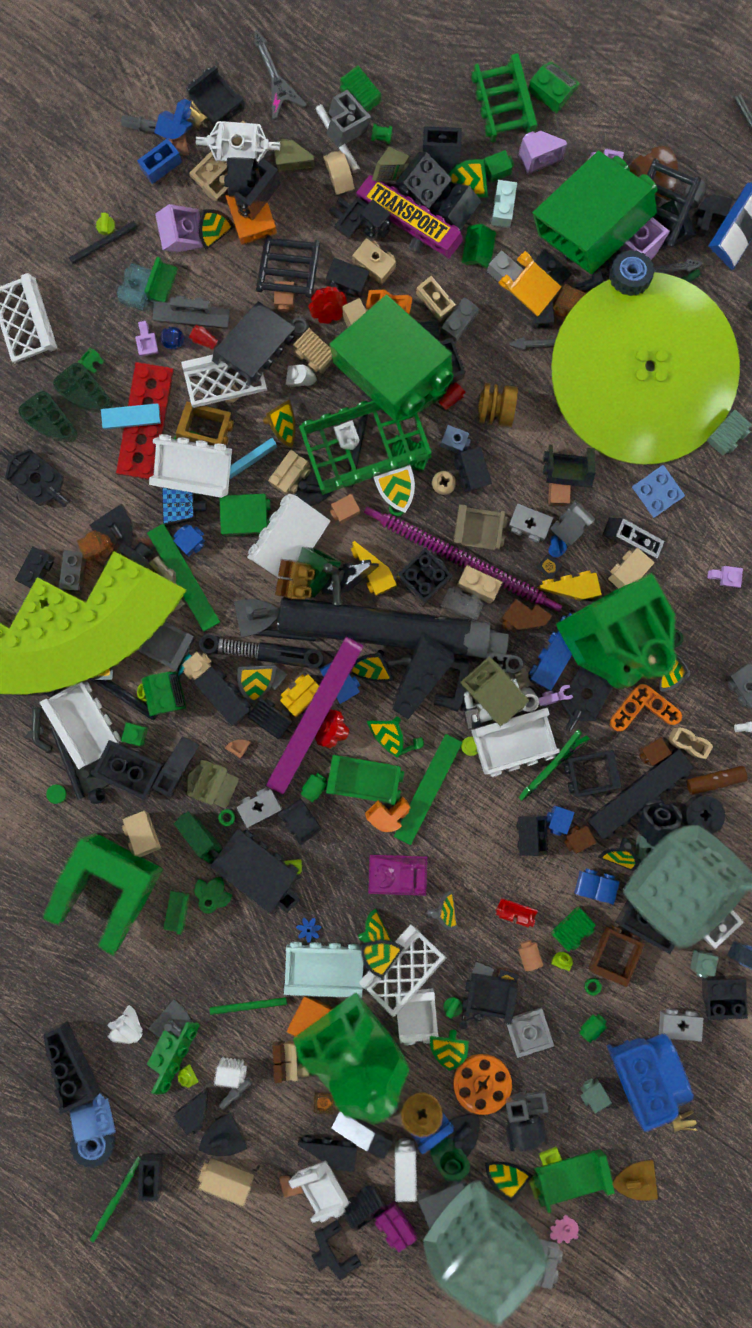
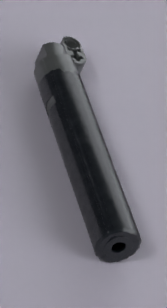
M281 598L277 628L279 633L343 641L345 637H348L358 643L415 650L420 635L423 632L452 651L454 655L485 658V660L488 657L493 659L496 656L499 661H503V657H505V666H503L502 662L495 663L504 672L510 673L519 672L523 666L519 655L506 652L508 632L491 630L490 622L435 617V615L347 604L333 605L332 602L308 599ZM513 658L519 662L516 667L508 666L509 661Z

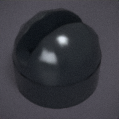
M101 788L93 789L89 792L88 799L91 800L92 804L103 803L105 801V793Z

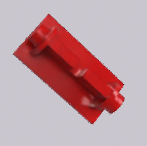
M502 898L496 908V915L500 919L513 922L515 917L517 918V924L527 928L534 926V918L538 913V910Z

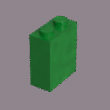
M266 494L219 497L221 535L223 537L259 535L269 525L270 518H268L267 511L271 510L270 499H267Z

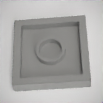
M542 1008L513 1016L512 1025L506 1024L517 1058L554 1046Z

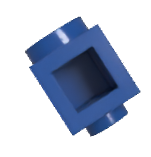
M188 524L181 527L175 533V539L173 540L188 557L193 552H199L204 547L203 543L205 542L202 538L203 532L197 526L193 529Z

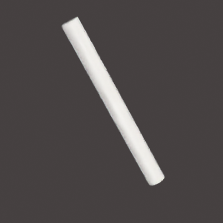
M319 105L316 107V111L328 129L330 118L323 106ZM344 144L339 147L340 151L345 154L353 173L358 172L360 168L347 146Z

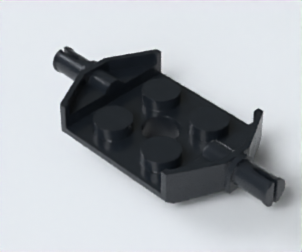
M6 448L2 449L6 454L0 451V455L8 460L5 478L39 506L53 500H57L63 507L67 506L63 501L68 504L69 500L62 496L61 493L64 477L31 449L15 455L11 454ZM34 474H40L41 480L39 483H32L31 479Z
M580 666L570 684V688L565 693V696L573 695V698L561 701V705L569 715V721L564 729L572 732L578 721L597 720L596 717L613 688L606 679ZM583 689L591 690L592 696L590 699L583 698Z

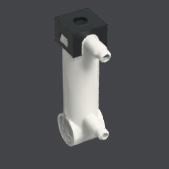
M511 679V680L515 683V685L519 688V685H518V683H517V680H516V679ZM528 687L520 689L526 697L532 698L518 712H532L536 710L539 705V699L535 692ZM469 692L464 693L465 704L461 705L468 729L482 726V722L493 720L479 703L475 704Z

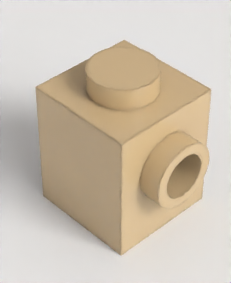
M196 652L182 664L185 667L183 671L190 679L194 678L196 680L211 667L209 663L212 661L205 653L201 655L199 652Z

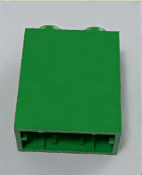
M598 150L532 212L538 235L592 275L657 213L655 201L657 186L649 176L642 174L640 177H637L631 173L627 163L621 157L614 156L611 159Z
M387 294L329 344L333 363L395 422L405 414L408 417L416 415L425 404L424 397L433 389L437 392L444 390L454 377L452 373V354Z

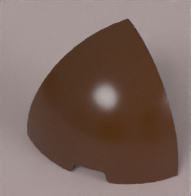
M668 146L654 147L651 149V153L646 156H638L628 166L631 173L640 177L642 174L647 175L653 159L657 158L661 164L678 171L676 156ZM656 171L653 179L654 183L674 191L677 179ZM658 193L655 194V195H657V196H659V197H661V198H664V199H666V200H670L669 198L664 197V196H662V195H660V194H658Z

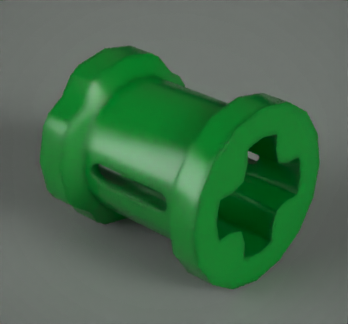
M374 123L371 141H387V144H390L393 126L388 128L377 126Z

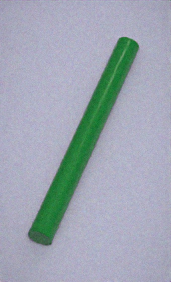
M287 997L210 1007L209 1010L210 1015L283 1006L287 1005Z

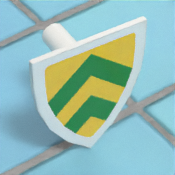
M408 465L374 476L376 486L385 501L395 509L406 512L412 502L415 488L411 466Z

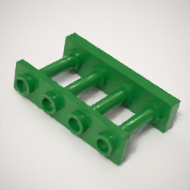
M519 53L512 54L510 62L506 66L480 72L479 64H474L471 78L473 84L476 83L477 86L476 98L478 102L481 101V117L486 120L485 132L486 136L490 137L491 143L496 141L497 133L519 127L526 128L527 134L530 132L535 133L537 122ZM508 73L512 75L514 80L512 83L485 90L483 79ZM511 91L517 92V101L494 107L489 106L487 97ZM515 109L522 111L523 116L521 119L494 125L492 115Z

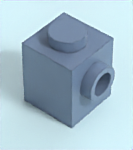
M448 425L440 447L456 453L463 452V449H468L471 441L468 439L469 433Z

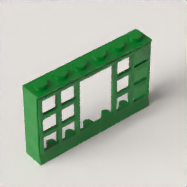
M362 401L356 407L342 408L333 415L328 413L322 415L321 419L304 421L299 428L322 495L431 458L432 453L418 413L413 417L405 415L397 422L390 420L381 423L377 411L381 410V408L374 401ZM373 413L389 459L357 470L350 450L345 449L346 455L333 459L329 446L337 444L339 441L334 439L327 442L323 429L334 425L339 426L341 425L340 423ZM413 418L417 430L404 434L400 422ZM396 423L400 436L386 440L383 428ZM320 431L324 443L310 448L306 435ZM419 434L423 447L410 451L406 438ZM402 440L406 453L392 457L389 444ZM326 448L329 460L316 464L312 452ZM349 459L352 471L339 475L335 463ZM331 464L335 477L322 481L318 468Z

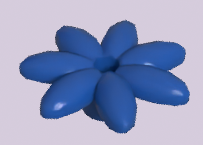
M303 918V925L296 926L298 930L302 931L298 938L306 936L308 943H310L312 936L319 938L318 933L315 931L320 930L321 926H314L315 918H312L310 922Z

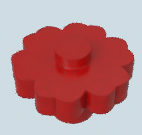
M327 286L317 290L312 295V302L308 307L312 318L318 319L319 323L329 324L332 320L337 321L343 316L342 306L348 303L344 293L339 292L337 287Z
M329 709L315 736V741L319 746L332 748L336 746L337 741L347 739L349 728L343 723L344 716L341 712Z

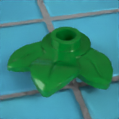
M216 877L208 884L201 879L196 882L194 892L195 896L199 899V908L203 913L211 914L217 908L227 906L231 901L232 894L224 892L222 877ZM207 900L212 902L210 907L205 906Z

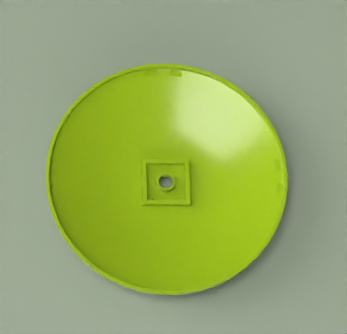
M654 272L648 289H645V292L639 293V295L628 296L627 294H621L620 291L615 290V287L611 285L610 279L590 290L566 316L559 329L552 353L551 376L557 404L568 425L579 438L591 448H595L597 452L617 461L630 464L664 463L680 458L700 447L726 419L734 402L739 383L740 362L738 346L731 326L721 309L706 293L695 285L681 278ZM647 361L654 363L655 368L653 371L646 369L645 364Z

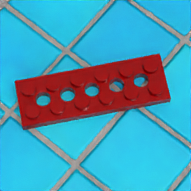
M139 362L135 363L128 406L143 405L145 399H153V404H159L161 424L124 427L116 470L117 475L147 480L154 475L156 444L153 443V439L163 434L174 373L173 368ZM155 380L157 382L156 387L148 389V381ZM140 435L147 437V441L143 445L137 443V438ZM136 454H142L144 456V459L141 463L134 462V456Z

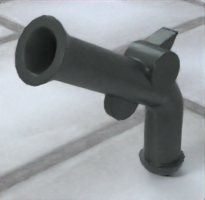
M327 563L324 565V571L332 574V604L341 605L343 601L341 600L340 581H342L345 571L341 570L339 572L337 567Z
M31 707L32 730L28 731L24 738H32L33 743L37 747L45 751V753H50L52 746L40 739V734L44 732L43 727H40V711L42 707Z

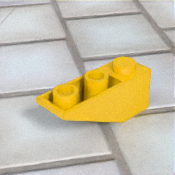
M356 541L352 542L353 547L350 549L355 559L359 558V561L371 560V563L379 564V567L367 576L369 582L366 585L370 594L374 592L375 596H378L396 588L397 585L389 567Z
M591 571L579 573L580 576L572 578V575L560 577V581L556 582L553 579L542 581V585L538 586V589L578 601L601 596L597 573L591 574Z

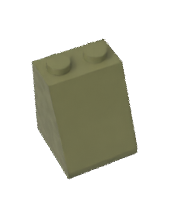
M490 657L460 682L500 727L509 722L511 717L522 710L529 702V699Z

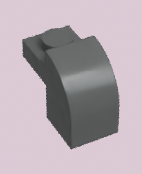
M545 1091L519 1092L506 1099L509 1123L529 1120V1115L549 1112Z

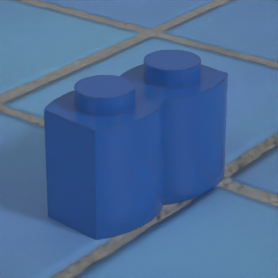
M587 868L585 872H579L574 891L576 895L614 904L620 883L615 880L616 876L604 873V876L596 875L597 871Z

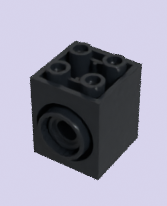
M424 548L397 574L396 580L423 607L450 581L453 575L435 554L430 553Z

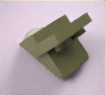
M201 760L186 775V795L209 805L216 804L226 808L237 786L238 778L226 773L228 769Z

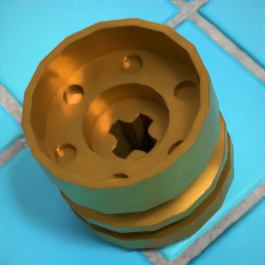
M485 383L479 399V423L484 424L486 415H489L490 425H492L496 416L498 417L499 426L512 427L518 387L505 385L501 394L498 393V384H494L493 392H490V383Z
M425 1092L413 1094L405 1101L401 1111L403 1125L412 1135L418 1137H426L435 1133L440 1127L443 1118L439 1101L433 1095ZM424 1108L427 1117L419 1119L417 1110L421 1111Z

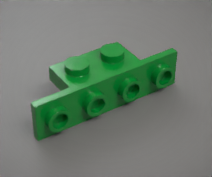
M186 1022L179 1038L171 1031H163L147 1063L149 1067L160 1074L151 1093L166 1094L170 1089L171 1082L179 1071L180 1064L187 1055L192 1040L197 1035L199 1023Z

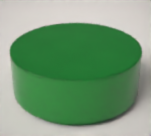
M55 784L47 789L46 797L49 802L58 804L66 799L67 791L64 786Z

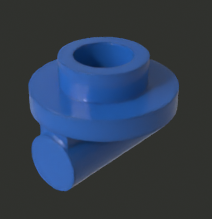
M552 536L550 538L549 554L552 557H560L566 552L567 544L562 540H558V536Z

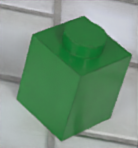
M506 150L484 159V166L490 183L511 175L514 162L512 157L508 156Z
M126 722L121 741L144 746L148 727Z

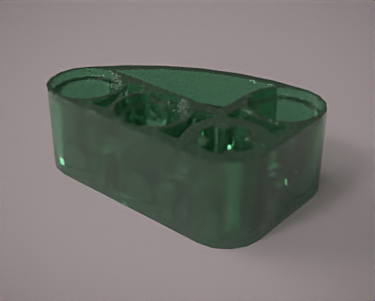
M81 363L71 364L54 379L53 385L55 389L68 402L80 409L101 413V409L113 407L112 400ZM80 371L81 375L77 376L76 372ZM63 382H68V386L65 389H60V385ZM89 385H95L93 391L87 392ZM107 399V403L104 406L98 405L100 400Z
M45 391L36 393L21 404L18 409L20 417L36 432L47 438L61 442H73L78 436L74 425L56 401ZM33 409V414L26 417V412ZM55 413H60L59 419L53 421L52 416ZM67 428H71V433L67 436H64V430Z

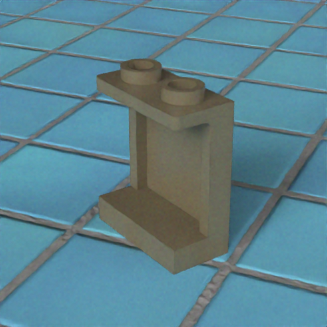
M459 505L453 545L499 551L500 547L504 546L505 536L502 535V529L506 528L508 518L504 517L505 511L493 512Z

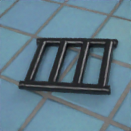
M654 158L647 173V176L652 180L656 171L691 185L685 197L656 184L658 194L683 204L678 216L656 206L657 213L655 215L675 223L671 235L668 234L664 240L668 242L667 245L669 247H673L702 178L699 176L691 177L661 164L660 160Z
M266 235L256 291L268 290L305 294L307 298H311L314 290L321 242L319 240L305 242L272 238L271 235ZM271 246L312 250V255L307 257L270 253ZM268 260L310 265L309 272L267 267ZM270 275L307 279V285L305 287L265 282V277Z

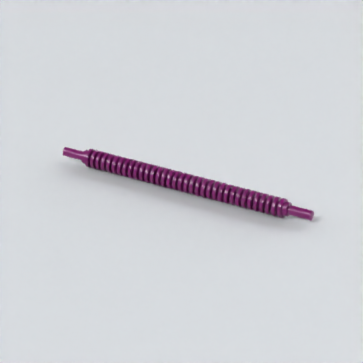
M368 506L365 508V514L380 521L384 528L388 525V530L391 527L393 528L392 532L397 530V535L402 532L401 537L406 534L405 539H408L410 536L409 541L412 542L415 539V544L420 541L419 546L424 543L423 548L428 546L427 550L429 551L433 548V553L437 550V555L441 552V557L445 554V559L451 557L449 560L451 562L455 559L454 564H457L459 561L458 566L460 567L463 563L464 569L466 566H469L501 581L504 584V589L507 586L508 591L513 589V594L517 591V596L522 593L521 598H524L526 595L525 600L528 601L531 598L529 602L532 603L535 600V605L543 604L560 612L562 605L547 598L543 591L538 593L539 589L537 588L533 591L534 587L531 586L529 589V584L525 587L526 582L523 581L520 584V579L515 582L516 577L511 580L512 575H509L507 578L508 573L505 572L502 575V570L497 573L498 568L494 571V566L488 568L490 564L487 563L484 566V561L480 564L481 560L478 559L476 562V557L470 559L472 556L470 554L466 557L467 552L462 555L463 550H460L458 553L459 548L456 547L453 550V545L448 548L449 543L444 546L445 541H442L440 544L441 539L439 538L436 542L435 536L431 539V534L427 537V532L422 534L423 530L421 529L417 532L418 528L416 527L413 530V525L409 528L410 523L407 522L404 525V520L399 523L400 518L395 521L396 516H393L391 519L392 514L384 513L383 515Z

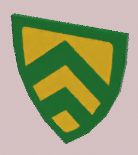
M484 159L466 160L458 164L448 174L452 179L450 182L468 185L478 197L488 198Z
M396 716L392 721H367L370 731L379 744L398 758L404 745L403 734L399 726L401 719Z
M373 909L367 917L365 932L358 935L359 940L363 942L376 940L392 941L377 909Z
M454 1029L449 1031L448 1038L429 1037L432 1054L448 1071L459 1067L465 1061L469 1049V1041L457 1040V1031Z

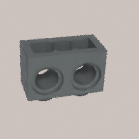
M64 550L59 582L60 589L83 593L87 554Z

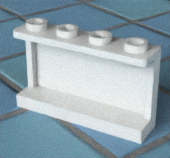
M160 434L159 437L153 439V443L156 444L154 475L149 479V485L221 498L228 494L232 449L226 448L224 444L208 445L206 441L189 442L188 438L179 437L178 440L171 439L170 435Z
M288 494L281 500L280 508L272 514L269 525L260 532L258 542L251 546L247 557L276 576L277 579L284 578L278 576L281 559L298 561L302 547L313 548L330 523L328 518L293 494Z
M82 681L80 684L71 686L50 699L39 702L78 769H83L100 759L108 740L119 744L121 741L118 732H113L110 725L112 722L108 715H103L101 712L102 705L97 697L94 699L90 692L93 690L88 681Z
M548 708L513 717L501 727L497 723L471 730L484 774H490L493 777L502 774L501 770L507 768L509 771L520 769V764L526 763L527 766L538 763L537 759L543 757L545 760L556 758L555 754L559 753L560 749L556 747L547 718L550 715Z

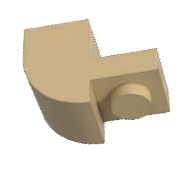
M339 151L331 152L324 156V162L329 171L336 194L355 189L345 154Z

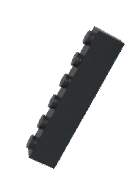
M674 749L671 752L672 754L655 764L586 819L601 839H609L616 834L615 830L618 827L626 826L631 822L630 818L633 815L642 813L647 802L659 800L662 792L665 790L667 792L676 786L675 782L680 778L683 780L691 774L690 770L694 767L680 749Z

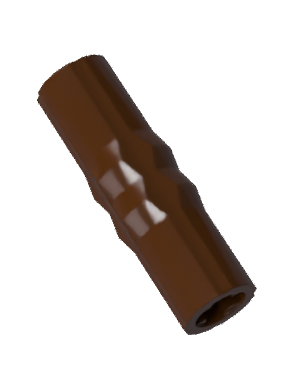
M738 766L687 779L686 784L690 795L746 782L748 777L745 767Z

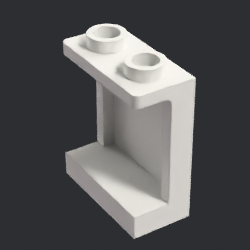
M433 988L418 990L397 1013L400 1043H404V1045H413L415 1041L430 1043V1036L439 1037ZM401 991V994L409 993V991ZM398 996L395 997L396 1006L398 1005Z
M326 1161L298 1171L288 1181L292 1188L302 1187L315 1210V1215L311 1218L313 1223L317 1221L324 1222L332 1216L335 1218L339 1217L345 1212L344 1208L349 1204L347 1197Z

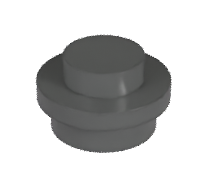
M295 318L291 322V325L295 327L293 335L296 337H301L309 328L308 322L303 318Z

